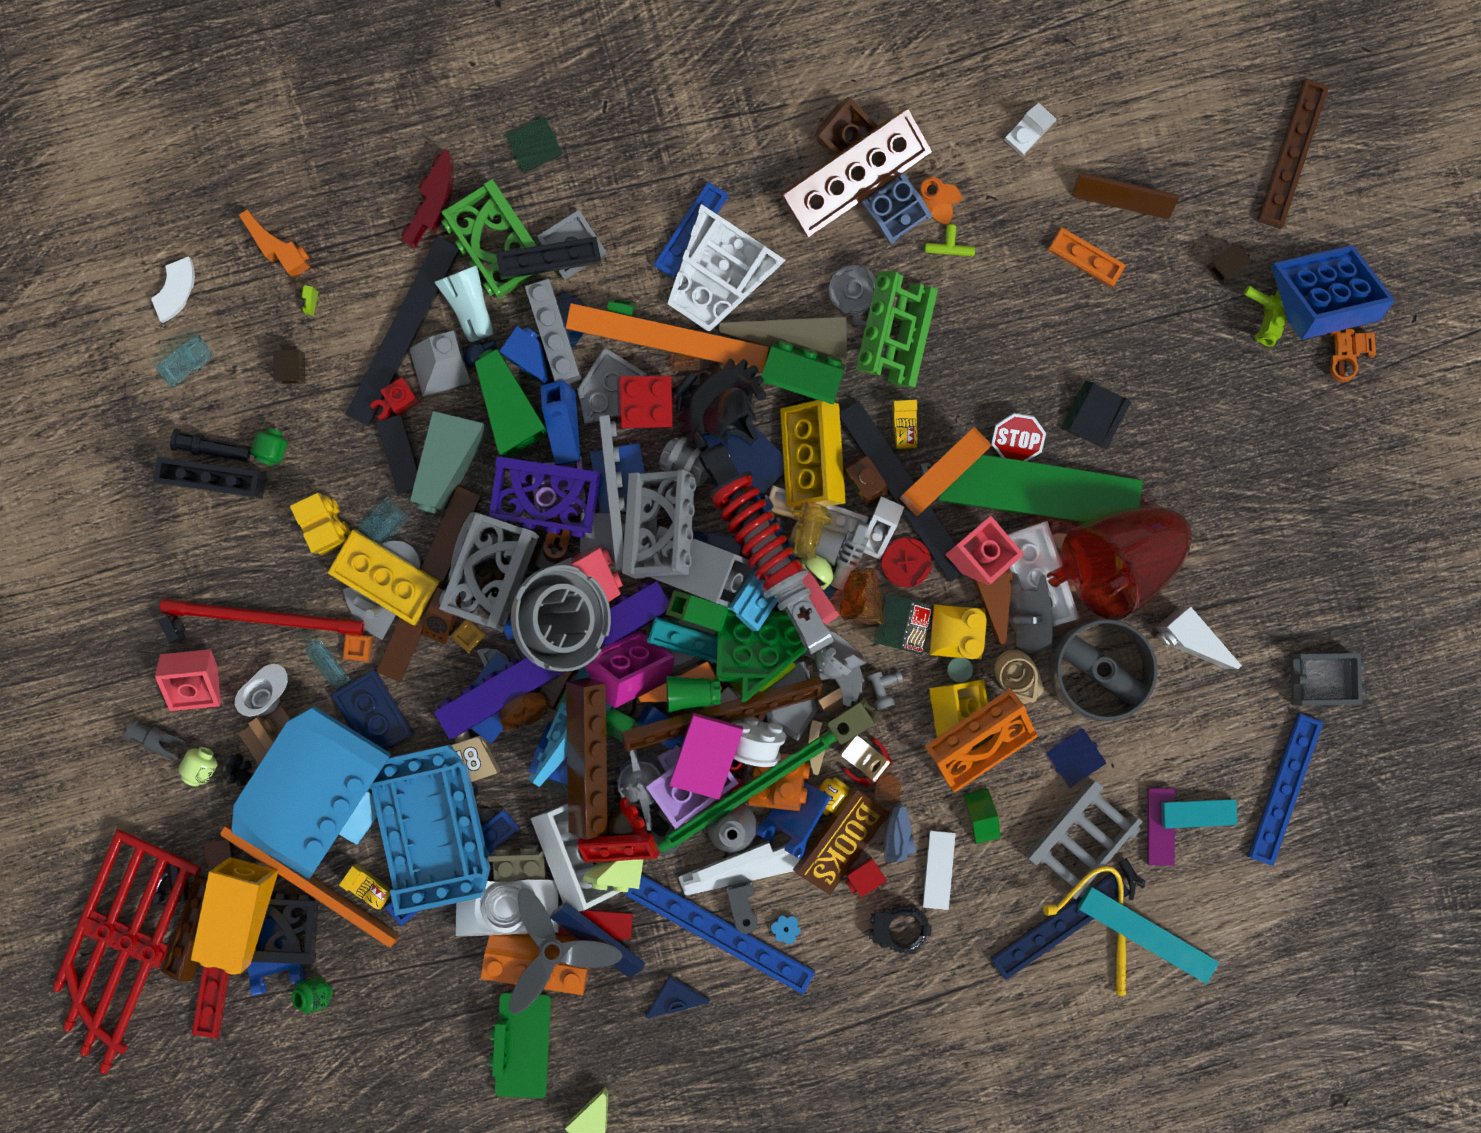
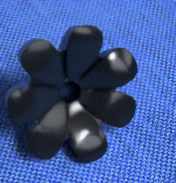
M239 753L235 756L233 754L229 755L225 759L227 764L223 767V777L229 784L236 782L238 786L246 785V781L252 777L251 773L247 771L252 767L249 760L242 762L243 756Z

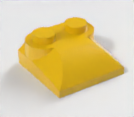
M934 604L929 655L982 659L986 632V609Z

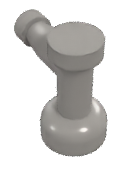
M898 671L883 676L882 672L867 676L868 681L872 682L877 700L874 702L875 710L895 705L893 698L886 695L884 687L903 681L901 672Z

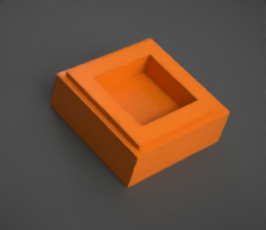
M345 634L342 659L369 662L372 636Z

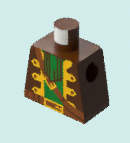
M861 454L843 466L845 476L866 507H869L888 494L886 482L867 455Z

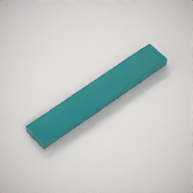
M1090 885L1077 906L1082 912L1205 984L1209 982L1219 964L1214 958Z

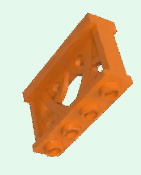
M1011 688L925 745L943 779L953 792H957L1038 737L1027 715L1024 704ZM991 734H994L993 737L986 743H984L975 750H971L973 746H975Z

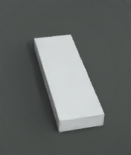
M929 830L923 908L949 910L955 832Z

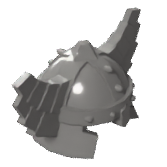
M829 629L834 641L833 643L811 655L806 651L801 656L811 657L815 660L818 677L820 676L821 680L836 679L842 691L843 704L851 707L852 702L858 700L859 693H862V682H864L860 666L868 662L852 644Z
M636 749L629 751L631 759L625 761L619 768L621 774L619 779H617V787L621 798L627 797L631 805H635L637 809H642L647 830L650 831L652 827L650 807L657 803L646 789V786L665 770L657 760L647 756H638Z

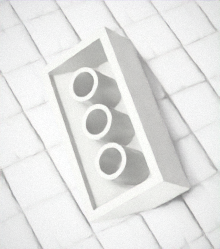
M568 803L531 818L563 903L567 902L579 912L620 893L619 891H614L613 886H608L607 890L593 889L592 883L582 881L583 876L593 867V863L584 862L577 846L578 840L581 837L569 832Z

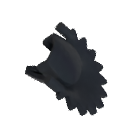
M729 359L723 369L719 364H714L711 376L705 373L700 374V385H691L688 389L692 397L681 402V405L686 410L678 416L680 422H685L680 432L683 435L689 434L687 438L689 444L695 442L700 451H705L708 448V443L703 437L705 435H714L726 444L730 443L726 434L740 436L749 444H753L759 438L752 423V419L754 421L757 419L751 402L753 393L758 400H763L766 398V392L761 387L764 379L761 376L755 377L758 371L755 365L747 368L748 362L745 359L741 360L737 365H735L733 359Z

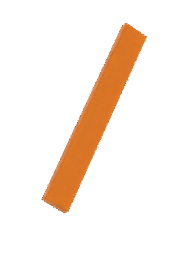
M572 303L570 304L566 329L723 364H726L729 359H733L735 365H737L741 360L745 359L748 362L747 368L755 365L760 372L764 370L769 350L767 346Z
M232 824L225 826L221 831L222 837L267 867L278 870L279 875L387 947H392L400 938V934L313 876L310 879L305 878L233 834Z

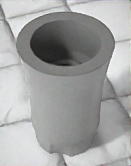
M797 520L790 540L794 545H798V548L823 557L828 563L835 566L839 550L847 533L827 529L810 522L806 524L801 520Z

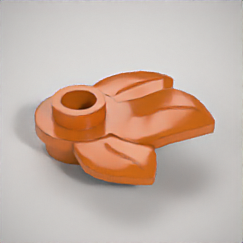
M936 177L926 178L919 188L920 196L931 212L932 217L938 222L948 225L953 216L952 204L963 200L959 189L952 184H943ZM936 186V193L930 195L928 193L929 187Z

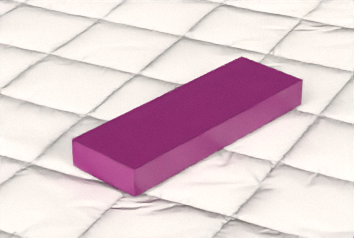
M1147 788V865L1175 866V828H1162L1161 802L1175 801L1174 788Z

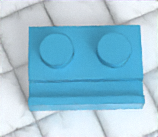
M757 569L752 570L728 606V609L734 611L736 616L752 631H759L777 603L774 596L765 598L763 595L762 585L766 580L758 581L756 579L755 572Z

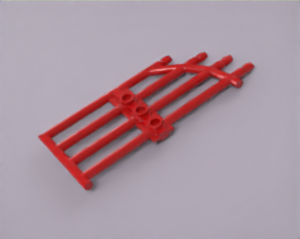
M118 828L111 840L52 988L53 991L60 992L65 984L64 980H67L72 1004L64 1021L63 1030L70 1032L75 1025V1019H77L78 1015L81 1016L88 1028L84 1043L80 1047V1055L87 1056L96 1037L108 1046L103 1057L104 1060L101 1061L99 1072L102 1074H106L109 1071L116 1052L124 1055L128 1049V1046L122 1043L121 1040L151 967L159 969L162 961L165 959L169 945L162 942L188 876L190 873L197 876L201 871V866ZM123 842L135 849L108 916L95 911V908ZM147 853L158 859L131 925L128 926L117 921L143 855ZM167 863L180 868V871L153 937L140 932V928ZM86 935L97 940V943L79 984L73 962L83 937ZM106 946H109L120 952L93 1016L84 1000ZM129 956L141 961L142 964L113 1035H111L101 1027V1024Z

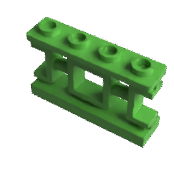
M880 271L875 283L856 370L866 372L869 375H880L883 366L890 369L887 382L897 387L915 388L938 289L924 287L923 284H910L909 290L906 291L901 289L903 275L896 271ZM894 296H896V297H897L896 306H895V307H892L893 301H894ZM907 301H908V302H910V303H909L908 312L906 313V312H905V308H906V303H907ZM894 317L901 320L897 341L889 338ZM884 345L886 346L884 357H881V352ZM897 350V351H898V355H897L896 362H894L893 359H894L895 351Z

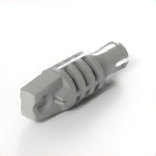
M858 520L853 532H847L836 559L838 565L833 574L831 586L844 590L851 570L857 568L869 540L865 537L868 530L867 523Z

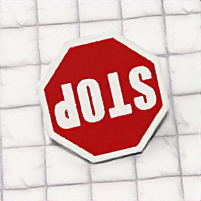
M1012 413L995 424L992 445L1001 458L1027 462L1042 452L1046 432L1034 416Z

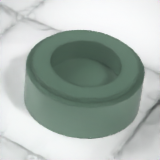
M956 657L948 663L947 674L955 682H966L973 674V666L968 659Z

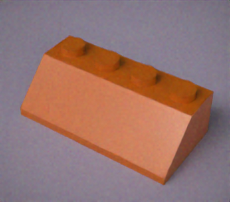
M529 934L489 935L481 979L516 985L526 968L538 957L540 948ZM556 935V940L561 943L580 941L574 936ZM554 945L547 947L545 950V956L550 960L556 959L560 953L559 948ZM560 963L554 967L544 989L583 995L589 968H580Z

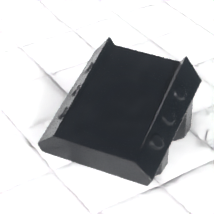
M1085 381L1081 390L1077 392L1075 402L1067 414L1061 429L1107 450L1131 402L1126 397L1096 385L1094 382Z

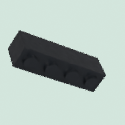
M157 457L153 482L167 486L263 499L267 474L258 471Z

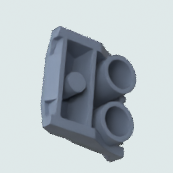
M904 173L899 174L860 201L870 213L890 245L918 224L932 217L922 197Z
M902 802L893 804L886 821L883 842L884 860L886 863L908 860L907 855L916 854L907 807Z

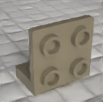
M536 844L523 845V848L513 850L512 845L498 846V849H494L487 856L488 862H493L494 882L546 880L545 855L543 850L539 849Z

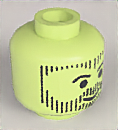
M206 747L189 749L178 767L181 779L191 786L208 783L218 765L217 760L213 756L214 753Z

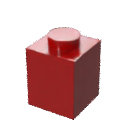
M870 856L847 871L846 875L849 879L845 883L853 894L858 892L862 898L887 880Z

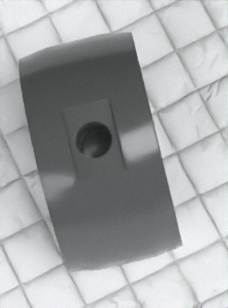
M1097 618L1077 623L1062 634L1050 656L1049 677L1056 696L1070 711L1091 720L1115 721L1133 714L1147 702L1157 681V660L1150 643L1136 628L1117 619ZM1096 624L1110 625L1123 631L1132 639L1141 655L1143 665L1142 680H1138L1117 665L1113 659L1106 657L1078 637L1077 634ZM1062 658L1122 700L1126 705L1117 711L1101 715L1091 714L1081 709L1069 697L1063 685L1061 677ZM1102 662L1108 667V672L1103 677L1097 673V667Z

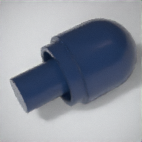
M493 339L484 344L481 341L479 343L476 342L465 350V362L470 366H476L475 362L479 360L478 356L489 349H496L497 344Z

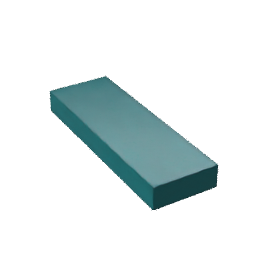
M656 616L654 617L647 637L648 643L716 663L717 635Z
M1237 799L1161 802L1162 828L1238 825Z

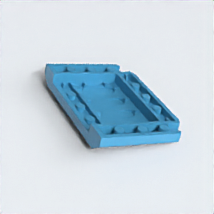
M315 706L310 707L305 712L287 721L233 805L232 833L305 878L310 879L391 753Z
M451 745L388 758L369 789L372 790L393 886L390 894L395 916L483 897L490 872V864L488 862L468 766Z

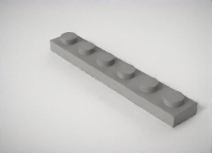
M610 415L599 416L615 565L616 570H622L625 523H622L621 513L626 511L624 497L619 498L618 487H623L621 472H616L615 462H620L619 448L613 447L612 438L617 436L616 421L611 422Z

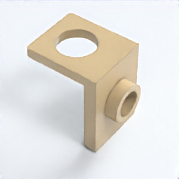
M858 736L850 739L840 752L842 757L874 782L890 763L888 759ZM881 761L879 768L872 772L875 764Z

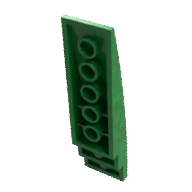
M981 455L938 496V501L985 508V510L1136 531L1143 481Z

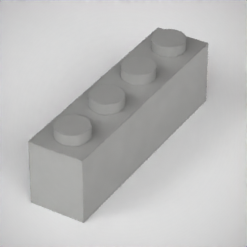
M546 279L525 286L555 382L564 380L567 384L582 380L551 281Z

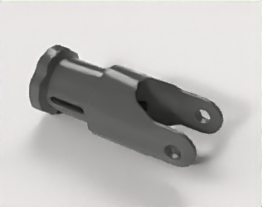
M136 718L129 723L124 734L125 740L129 741L132 739L143 744L145 749L174 761L178 759L177 756L164 750L162 746L165 743H175L182 747L187 746L186 742L156 727H147Z

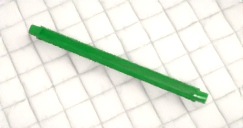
M832 731L823 736L820 735L796 753L791 754L682 826L665 835V838L657 843L662 853L670 848L674 849L699 830L704 829L747 801L750 797L758 794L806 761L830 748L829 745L837 741Z

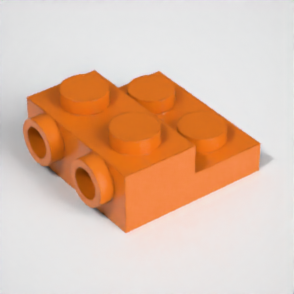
M781 754V761L790 756V754ZM806 761L769 787L750 797L749 806L800 811L801 803L806 804L807 788H803L804 779H809L811 764ZM755 766L753 779L771 767Z

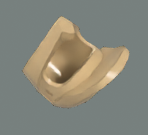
M1008 650L998 657L994 672L1001 688L1004 691L1011 688L1023 704L1035 702L1044 692V687L1039 671L1032 659L1026 653L1019 650Z

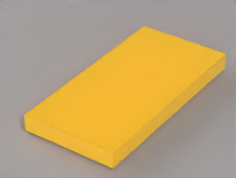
M355 529L350 532L328 571V574L413 626L418 623L441 583L438 579Z

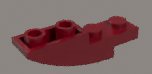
M446 149L443 150L442 154H438L432 162L433 169L428 176L425 175L419 184V193L425 201L418 204L414 213L416 215L415 218L402 231L401 241L412 250L416 249L427 230L434 234L437 233L442 224L441 220L444 219L441 211L449 206L453 188L454 165L453 157Z

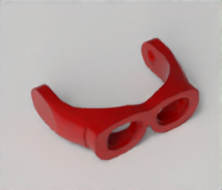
M873 736L871 740L880 747L883 756L890 761V765L893 760L890 758L886 748ZM846 767L842 769L852 780L864 785L866 788L874 782L869 777L858 778L854 776Z

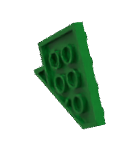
M728 610L722 632L717 631L716 678L726 682H742L741 702L749 700L807 651L787 612L771 611L759 631H752L736 616L734 611Z

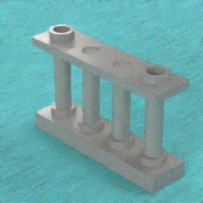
M1092 779L1089 780L1025 855L1036 866L1039 862L1042 864L1046 863L1069 883L1072 888L1067 893L1089 872L1105 866L1128 838L1132 839L1138 834L1141 829L1139 825L1143 822L1135 816H1132L1128 821L1101 797L1100 791L1103 787ZM1089 804L1096 805L1122 828L1113 840L1085 817L1083 811ZM1072 824H1079L1105 847L1096 859L1068 836L1067 830ZM1056 843H1062L1089 867L1079 879L1051 855L1052 852L1050 850ZM1097 874L1091 877L1073 896L1074 899L1084 896L1089 884Z

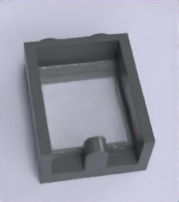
M1361 653L1290 654L1292 705L1362 704V699L1365 696V687L1362 684L1364 661L1361 658Z

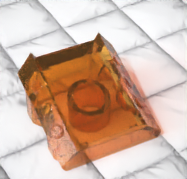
M874 568L851 570L844 588L845 599L840 605V616L844 618V621L854 625L884 624L876 570Z

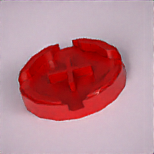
M914 538L894 540L886 547L881 557V568L884 576L890 583L898 587L910 588L919 585L927 578L931 570L929 550L922 542Z

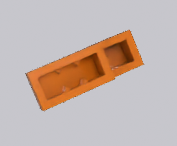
M249 210L239 214L268 260L274 262L279 259L286 272L293 278L311 268L306 261L310 257L302 245L297 247L292 241L284 243L263 228Z

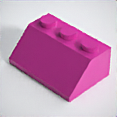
M641 631L601 648L602 651L585 666L591 679L606 683V702L614 708L665 684L666 676H672L675 656L661 646L648 643V636Z

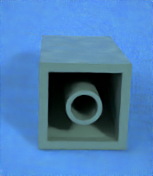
M435 411L432 412L410 499L411 502L417 504V509L436 514L437 509L445 510L457 486L461 483L489 435L490 429L486 425Z

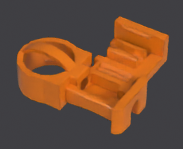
M1353 329L1330 333L1329 337L1334 336L1335 355L1330 358V374L1334 380L1344 383L1353 379L1358 372L1356 356H1360V353H1368L1369 358H1374L1376 355L1375 333H1355ZM1338 361H1339V374H1340V375H1338V373H1337L1336 370H1335V366H1336V364H1337ZM1345 361L1349 362L1353 367V373L1349 377H1345Z

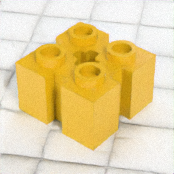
M316 493L290 506L298 525L301 526L304 533L303 536L311 553L325 555L344 545L350 534V529L345 521L340 522L337 516L340 508L334 498L330 499L329 496Z

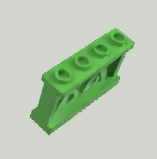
M493 179L451 207L441 211L444 218L441 220L442 225L448 234L451 232L455 234L458 239L455 241V244L462 255L467 253L472 260L468 262L470 267L477 265L479 274L485 280L482 285L489 296L495 295L497 300H499L504 295L538 275L510 278L506 283H498L493 278L494 271H499L496 255L480 249L484 225L497 231L509 228L512 230V233L506 239L505 251L510 250L512 243H518L520 249L537 246ZM489 195L490 199L480 212L472 207V205ZM462 212H471L477 218L476 221L469 217L463 218L469 224L466 228H462L457 224V217ZM495 215H499L502 221L499 224H494L487 218L490 216L493 220ZM472 235L471 247L464 236ZM480 260L490 263V265L487 268V271L480 262Z

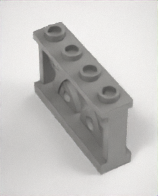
M684 469L644 474L629 473L622 574L635 579L651 576L689 575V567L692 562L690 555L691 541L693 539L692 516L695 512L693 497L696 481L694 474ZM672 482H677L676 496H673L675 488L669 489L664 496L666 487ZM651 483H661L658 492L650 489ZM662 506L669 514L673 523L665 535L658 541L655 534L648 530L647 527L648 521L657 515ZM647 537L650 538L651 543H647ZM673 550L672 563L670 565L663 564L660 554L663 553L665 557L671 559L669 553ZM654 558L656 566L645 567V562Z
M476 512L474 518H471L468 523L466 540L461 543L458 549L459 558L456 566H453L450 570V581L447 589L440 596L439 609L503 633L514 598L520 588L539 536L531 530L520 528ZM494 528L498 534V542L494 544V540L489 534L488 540L482 542L481 536L484 529ZM503 530L519 535V540L504 542ZM502 552H505L504 558L508 556L512 557L510 564H503ZM496 554L497 566L505 573V577L503 580L490 582L481 590L475 576L474 567L484 559ZM497 587L499 589L497 597H493L492 592L488 595V598L486 597L492 588ZM460 592L466 593V598L462 600L464 602L470 601L475 597L476 600L470 607L464 609L458 607L456 601ZM481 604L491 614L489 619H485L471 613Z

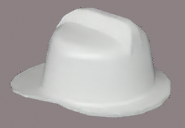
M270 664L260 669L238 691L235 697L237 711L249 717L256 715L266 716L274 712L279 705L280 696L288 682L285 668L279 664Z

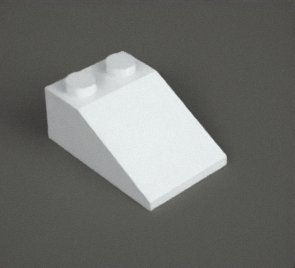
M1192 607L1177 608L1156 626V629L1160 632L1157 634L1158 637L1167 646L1170 644L1174 648L1224 669H1239L1242 666Z

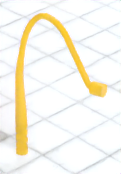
M1102 866L1089 872L1057 906L1055 904L1044 905L1043 912L1046 916L1056 915L1091 877L1104 871H1109L1116 877L1118 883V903L1123 905L1124 890L1122 877L1113 867ZM1117 932L1116 995L1124 996L1126 995V937Z

